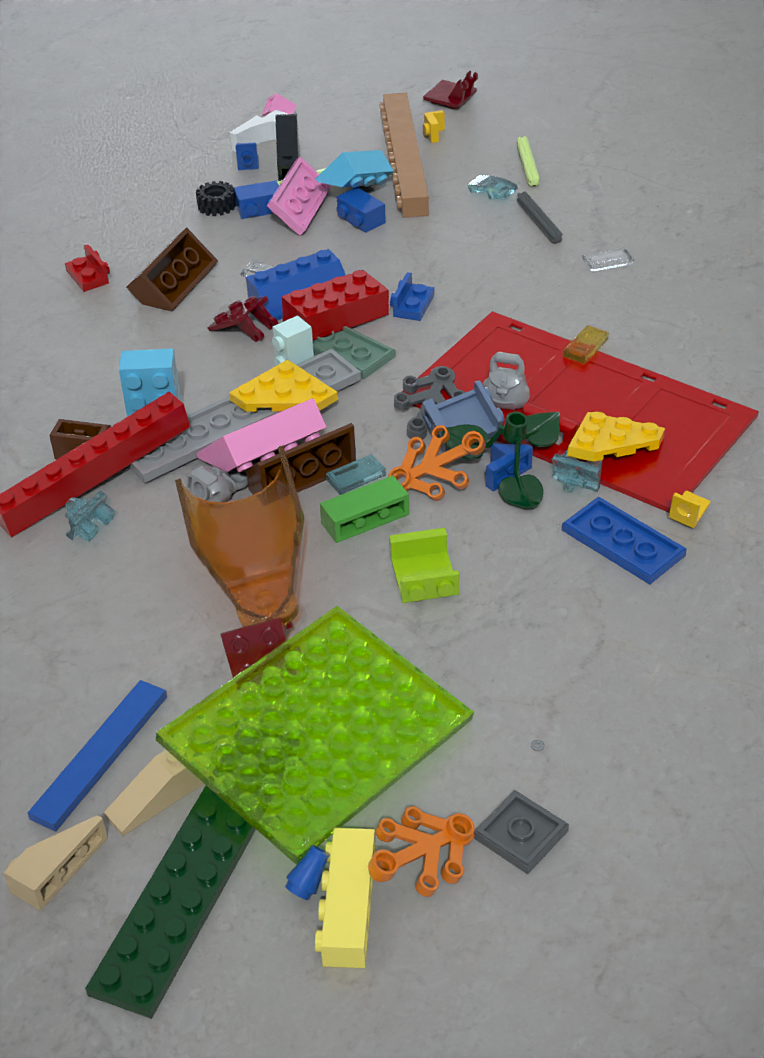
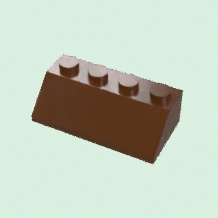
M186 227L171 240L126 288L141 304L172 311L218 260Z
M352 423L249 467L246 469L248 490L264 507H267L357 467L354 425Z

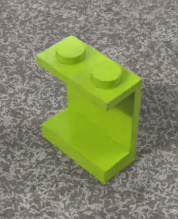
M445 527L389 535L390 558L402 603L459 595V571H453L447 552V532Z

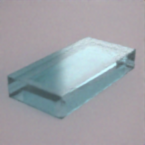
M371 454L326 473V480L339 495H342L386 476V468Z

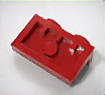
M89 244L84 245V257H77L65 263L66 271L83 292L109 284L107 275L110 274L109 266L106 261H102L97 250H93Z

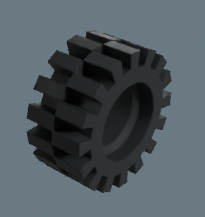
M212 181V184L207 182L205 186L200 185L196 189L197 207L202 214L205 213L207 216L210 214L212 216L220 214L222 216L224 212L228 214L230 210L233 211L234 207H236L235 191L233 185H229L228 182L224 184L223 181H219V183Z

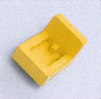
M444 111L424 113V135L428 137L431 143L439 142V131L445 130Z

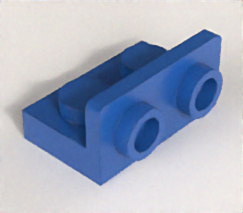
M407 272L403 280L399 281L396 292L392 293L390 298V306L393 307V317L421 321L435 295V287L425 286L424 284H412V273Z

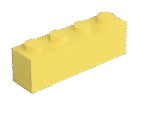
M334 828L332 842L327 841L325 851L330 854L327 862H330L329 870H324L322 874V891H327L326 900L320 899L318 917L319 921H323V929L316 930L315 952H321L323 967L366 968L373 879L369 874L368 864L376 852L375 829Z

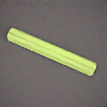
M526 136L523 138L518 137L517 147L527 182L531 187L533 185L538 186L540 177L528 138Z

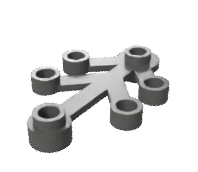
M438 366L433 368L428 376L418 379L414 376L404 377L402 388L408 393L417 391V388L432 386L428 390L412 395L403 392L397 393L394 396V406L397 409L404 410L410 405L424 402L431 398L435 404L446 401L441 394L442 389H445L451 398L465 392L458 390L454 385L455 373L451 368ZM422 406L417 416L407 423L406 434L410 439L419 437L423 440L427 436L428 426L422 417Z

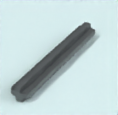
M519 192L517 194V202L552 243L561 242L563 240V233L527 192Z

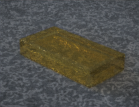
M586 325L563 349V357L586 364L608 340L609 332Z

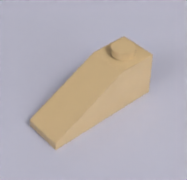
M182 740L155 756L104 811L105 817L122 836L126 835L204 784L200 759Z
M97 815L26 848L18 858L13 859L9 863L7 869L3 872L9 892L41 911L108 839L103 818Z

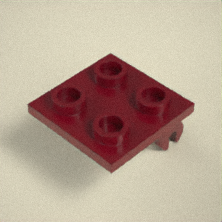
M470 70L467 72L464 80L459 79L457 83L441 80L423 96V100L430 101L432 104L446 105L452 109L459 108L477 92L474 84L478 80V74L474 72L472 77Z
M252 296L244 302L237 300L228 306L229 310L213 318L215 322L207 328L210 332L237 325L253 341L257 342L264 339V333L255 326L247 315L251 312L269 330L279 323L263 305L269 300L267 296L259 298Z
M278 617L220 633L237 692L296 676L293 662L296 657L301 655L300 648H294V651L290 652L285 637L287 630L293 627L291 619L282 623L281 618Z

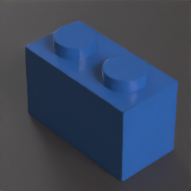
M277 180L234 187L236 207L241 219L274 214L267 204L279 187Z
M358 187L337 196L338 216L366 233L386 223L385 203Z

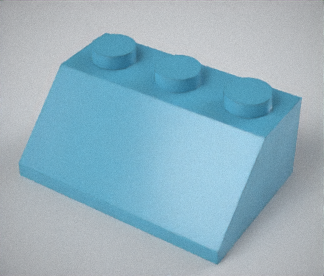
M382 150L342 152L315 179L317 182L338 187L352 186V188H355L357 186L364 185L367 187L375 184L380 186L388 181V176L394 170Z

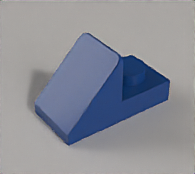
M493 444L491 446V463L486 466V487L493 492L499 489V484L504 478L515 477V444ZM530 445L520 446V475L532 468L533 447Z

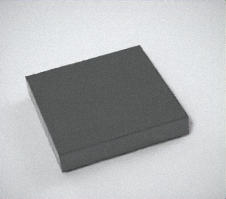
M515 790L474 831V839L526 874H529L568 832L569 824Z

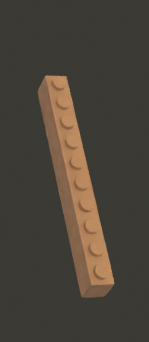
M407 92L383 94V102H380V114L387 144V153L389 155V164L394 170L391 176H393L397 209L402 210L403 218L429 216V196Z

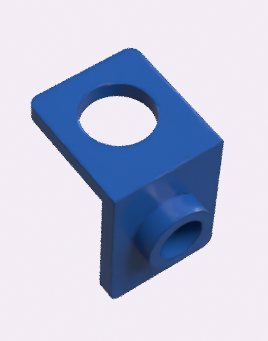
M255 142L237 143L235 147L238 170L259 169L257 144Z

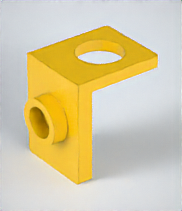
M685 491L683 495L674 493L669 518L695 528L710 506L711 501L689 491Z

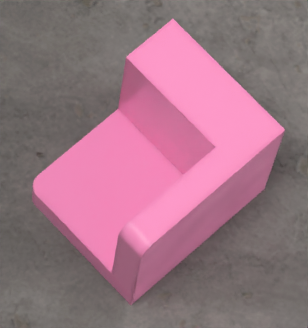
M276 93L268 97L262 116L265 117L275 110L294 114L297 105Z

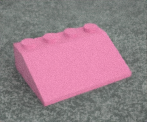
M314 398L219 438L199 451L197 457L227 472L237 468L239 473L253 466L251 462L259 458L260 461L275 456L274 451L282 448L284 452L298 446L297 441L304 439L305 442L319 437L318 432L327 426Z

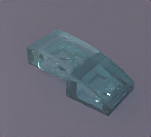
M479 175L468 184L470 193L487 191L489 199L507 198L518 189L517 184L509 180L489 175Z

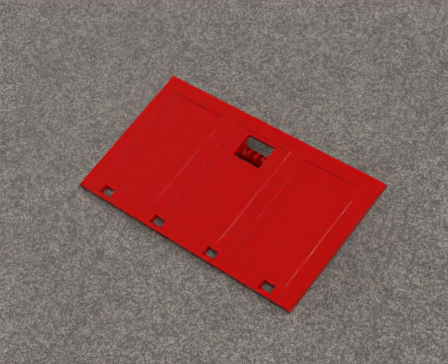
M493 311L418 377L430 375L431 370L435 367L446 366L455 373V381L453 383L456 388L466 393L474 389V382L480 380L483 384L488 379L490 360L497 352L519 355L524 361V375L531 396L523 408L515 410L500 408L505 421L507 415L511 412H521L526 416L546 412H559L560 433L563 434V441L559 445L553 444L548 447H537L530 444L528 439L522 440L521 445L532 446L533 456L668 513H670L674 493L683 495L685 491L693 493L754 422L759 413L755 409ZM511 327L518 328L521 331H517L515 329H512ZM576 351H579V352L584 353V354H587V355H586V356H583V355L578 354V353H575V352H576ZM497 362L498 368L503 367L515 370L518 368V365ZM645 376V377L650 378V379H653V380H655V381L652 382V381H649V380H647V379H644L643 377ZM432 385L417 388V391L413 393H408L404 390L402 392L408 395H412L418 392L428 390L431 388ZM442 389L441 394L444 399H451L447 391ZM423 402L414 404L412 406L420 409ZM716 403V404L722 405V406H724V407H726V408L723 409V408L718 407V406H715V405H713V404ZM587 412H602L606 416L615 418L626 417L634 422L654 423L658 427L665 428L664 438L659 449L649 451L646 447L636 449L635 454L616 457L612 453L604 455L603 460L595 462L567 456L568 446ZM503 434L496 440L503 444H510L505 440Z

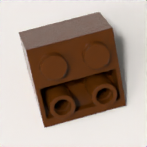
M59 419L49 435L55 460L110 428L111 425Z

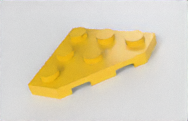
M288 359L229 392L230 401L246 412H257V408H272V412H281L314 398L320 411L338 400V392Z
M587 412L568 446L567 456L595 462L603 460L604 455L612 453L616 457L635 454L636 449L646 447L649 451L659 449L664 438L665 428L658 427L654 423L634 422L626 417L615 418L606 416L602 412Z

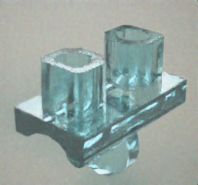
M568 450L563 455L555 453L552 458L554 465L552 478L564 482V491L571 493L575 486L595 492L599 490L602 472L601 460L595 462L587 461L585 463L579 461V458L567 456Z
M100 491L90 501L85 497L81 500L72 497L66 502L68 511L65 513V517L69 519L68 523L70 525V530L66 533L68 538L74 540L79 536L90 542L96 536L99 526L93 523L95 519L104 526H107L113 520L115 510L106 504L107 495Z

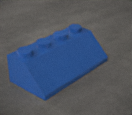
M329 249L320 250L317 253L299 257L294 261L279 264L276 267L258 271L253 275L247 276L248 298L256 296V298L267 296L269 300L263 305L271 316L280 320L283 319L281 296L290 294L295 290L311 287L313 284L330 281L335 277L345 276L346 274L340 259Z

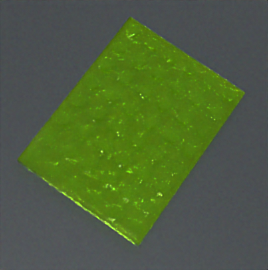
M336 606L156 732V741L293 863L297 864L312 845L318 847L333 835L335 828L344 826L468 724L473 718L474 711L343 609Z

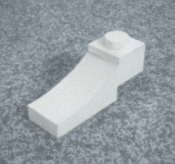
M275 110L263 118L255 116L231 131L232 151L236 152L235 145L237 143L255 142L259 144L269 140H276L275 114L287 113Z

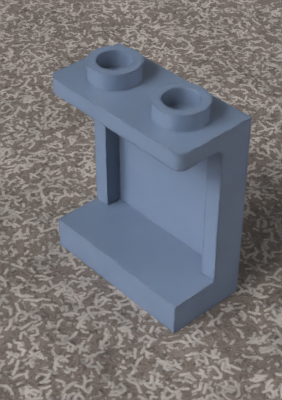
M480 380L474 382L473 390L441 403L435 404L432 398L422 403V417L431 433L438 425L453 427L470 424L481 427L487 433L489 439L498 431L499 425H503L505 421L499 407L496 408L492 402L493 398L488 387L484 388ZM441 431L437 434V438L442 437ZM445 443L440 447L443 453L449 450Z

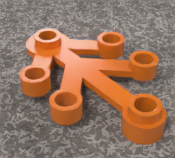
M436 426L432 431L433 437L422 463L413 467L417 455H421L425 451L426 445L421 438L413 437L408 442V450L401 466L393 468L388 477L393 475L397 481L401 477H406V480L401 483L406 491L409 489L417 490L428 494L434 501L441 500L445 495V490L441 484L437 482L429 484L416 478L428 474L452 482L458 489H464L470 482L467 474L464 471L455 472L442 466L467 454L478 455L482 453L486 443L479 432L470 431L466 433L461 445L437 456L441 445L449 440L450 433L445 426ZM440 431H445L443 437L437 438V434ZM474 442H479V446L477 448H471V445ZM415 443H421L418 449H413ZM459 477H465L462 483H456ZM435 488H440V492L437 495H432V491Z
M410 806L401 817L402 825L397 824L390 818H384L380 821L375 833L381 841L391 842L394 838L413 845L394 854L388 850L376 851L368 864L369 874L373 880L377 882L389 881L393 878L398 868L424 856L423 871L415 884V888L420 895L430 897L439 887V880L437 878L440 848L449 844V859L441 869V877L450 884H455L461 879L464 874V867L462 865L463 847L469 845L475 835L474 823L467 815L456 813L446 819L424 813L417 807ZM422 825L436 830L438 833L430 835L416 829ZM383 828L389 829L391 833L386 832ZM449 869L453 870L456 874L451 873ZM423 882H427L431 887H427Z

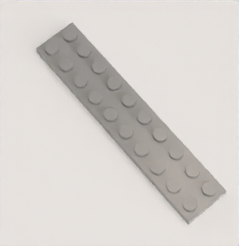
M329 349L297 364V366L336 391L361 380V372L333 349ZM230 396L187 415L190 423L188 429L128 466L146 483L198 458L197 453L219 438L279 412H272V408H257V412H246L231 402Z

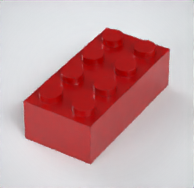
M356 270L351 274L335 277L330 281L313 284L311 287L295 290L290 294L281 296L283 322L299 316L312 327L313 340H316L317 337L330 335L332 331L334 333L342 331L345 326L351 328L389 315V289L364 270Z

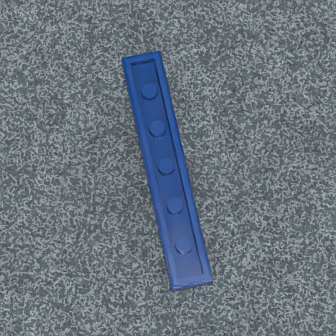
M140 680L27 812L29 820L56 832L167 698L166 690Z

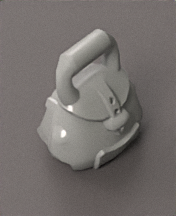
M497 352L490 360L489 377L482 385L490 390L495 407L510 410L523 408L531 396L524 375V361L519 355ZM497 362L518 365L517 370L503 367L498 368Z
M200 466L191 469L186 474V489L189 494L199 503L209 506L214 511L219 510L229 501L233 492L248 486L247 476L241 472L238 473L236 469L227 472L216 466H213L212 469Z

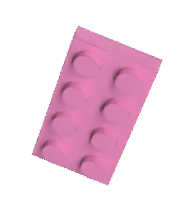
M299 157L293 163L267 204L272 212L280 217L299 236L306 230L331 188L329 184L317 182L315 178L319 173L302 157Z

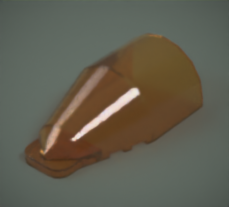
M283 445L278 446L281 467L275 479L262 491L245 499L231 502L206 501L192 495L183 485L181 478L175 480L190 546L235 607L242 627L278 617L281 618L282 624L292 621L299 612L297 589L305 534V520Z

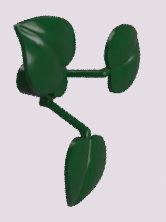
M511 412L506 417L505 425H499L498 431L489 441L487 433L476 425L463 424L446 427L450 433V438L445 445L449 450L462 444V439L466 433L476 431L484 438L485 448H490L498 437L503 434L508 443L515 444V477H506L500 482L499 494L504 501L513 506L534 509L542 501L543 486L534 475L526 474L520 476L521 441L528 439L530 444L537 447H548L555 444L560 434L559 412H546L526 416L521 412ZM441 431L442 437L444 436L445 431ZM474 442L471 445V448H477L479 446V442ZM483 450L482 453H480V454H478V455H470V454H467V455H465V456H463V457H461V458H464V459H478V458H481V457L483 456V454H484V450Z

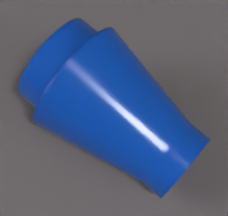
M312 845L305 856L286 876L288 881L285 888L296 896L309 900L312 894L317 893L330 854Z

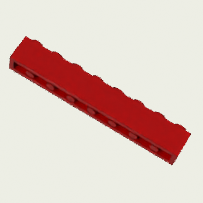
M167 392L0 493V526L12 538L188 429L190 423L184 403L171 392Z

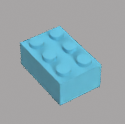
M174 349L121 351L119 375L127 417L167 392H171L182 402Z

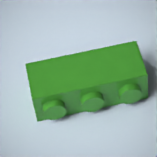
M392 475L321 502V524L336 543L410 515L409 494Z

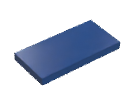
M599 496L562 523L563 532L649 585L686 556L687 548Z

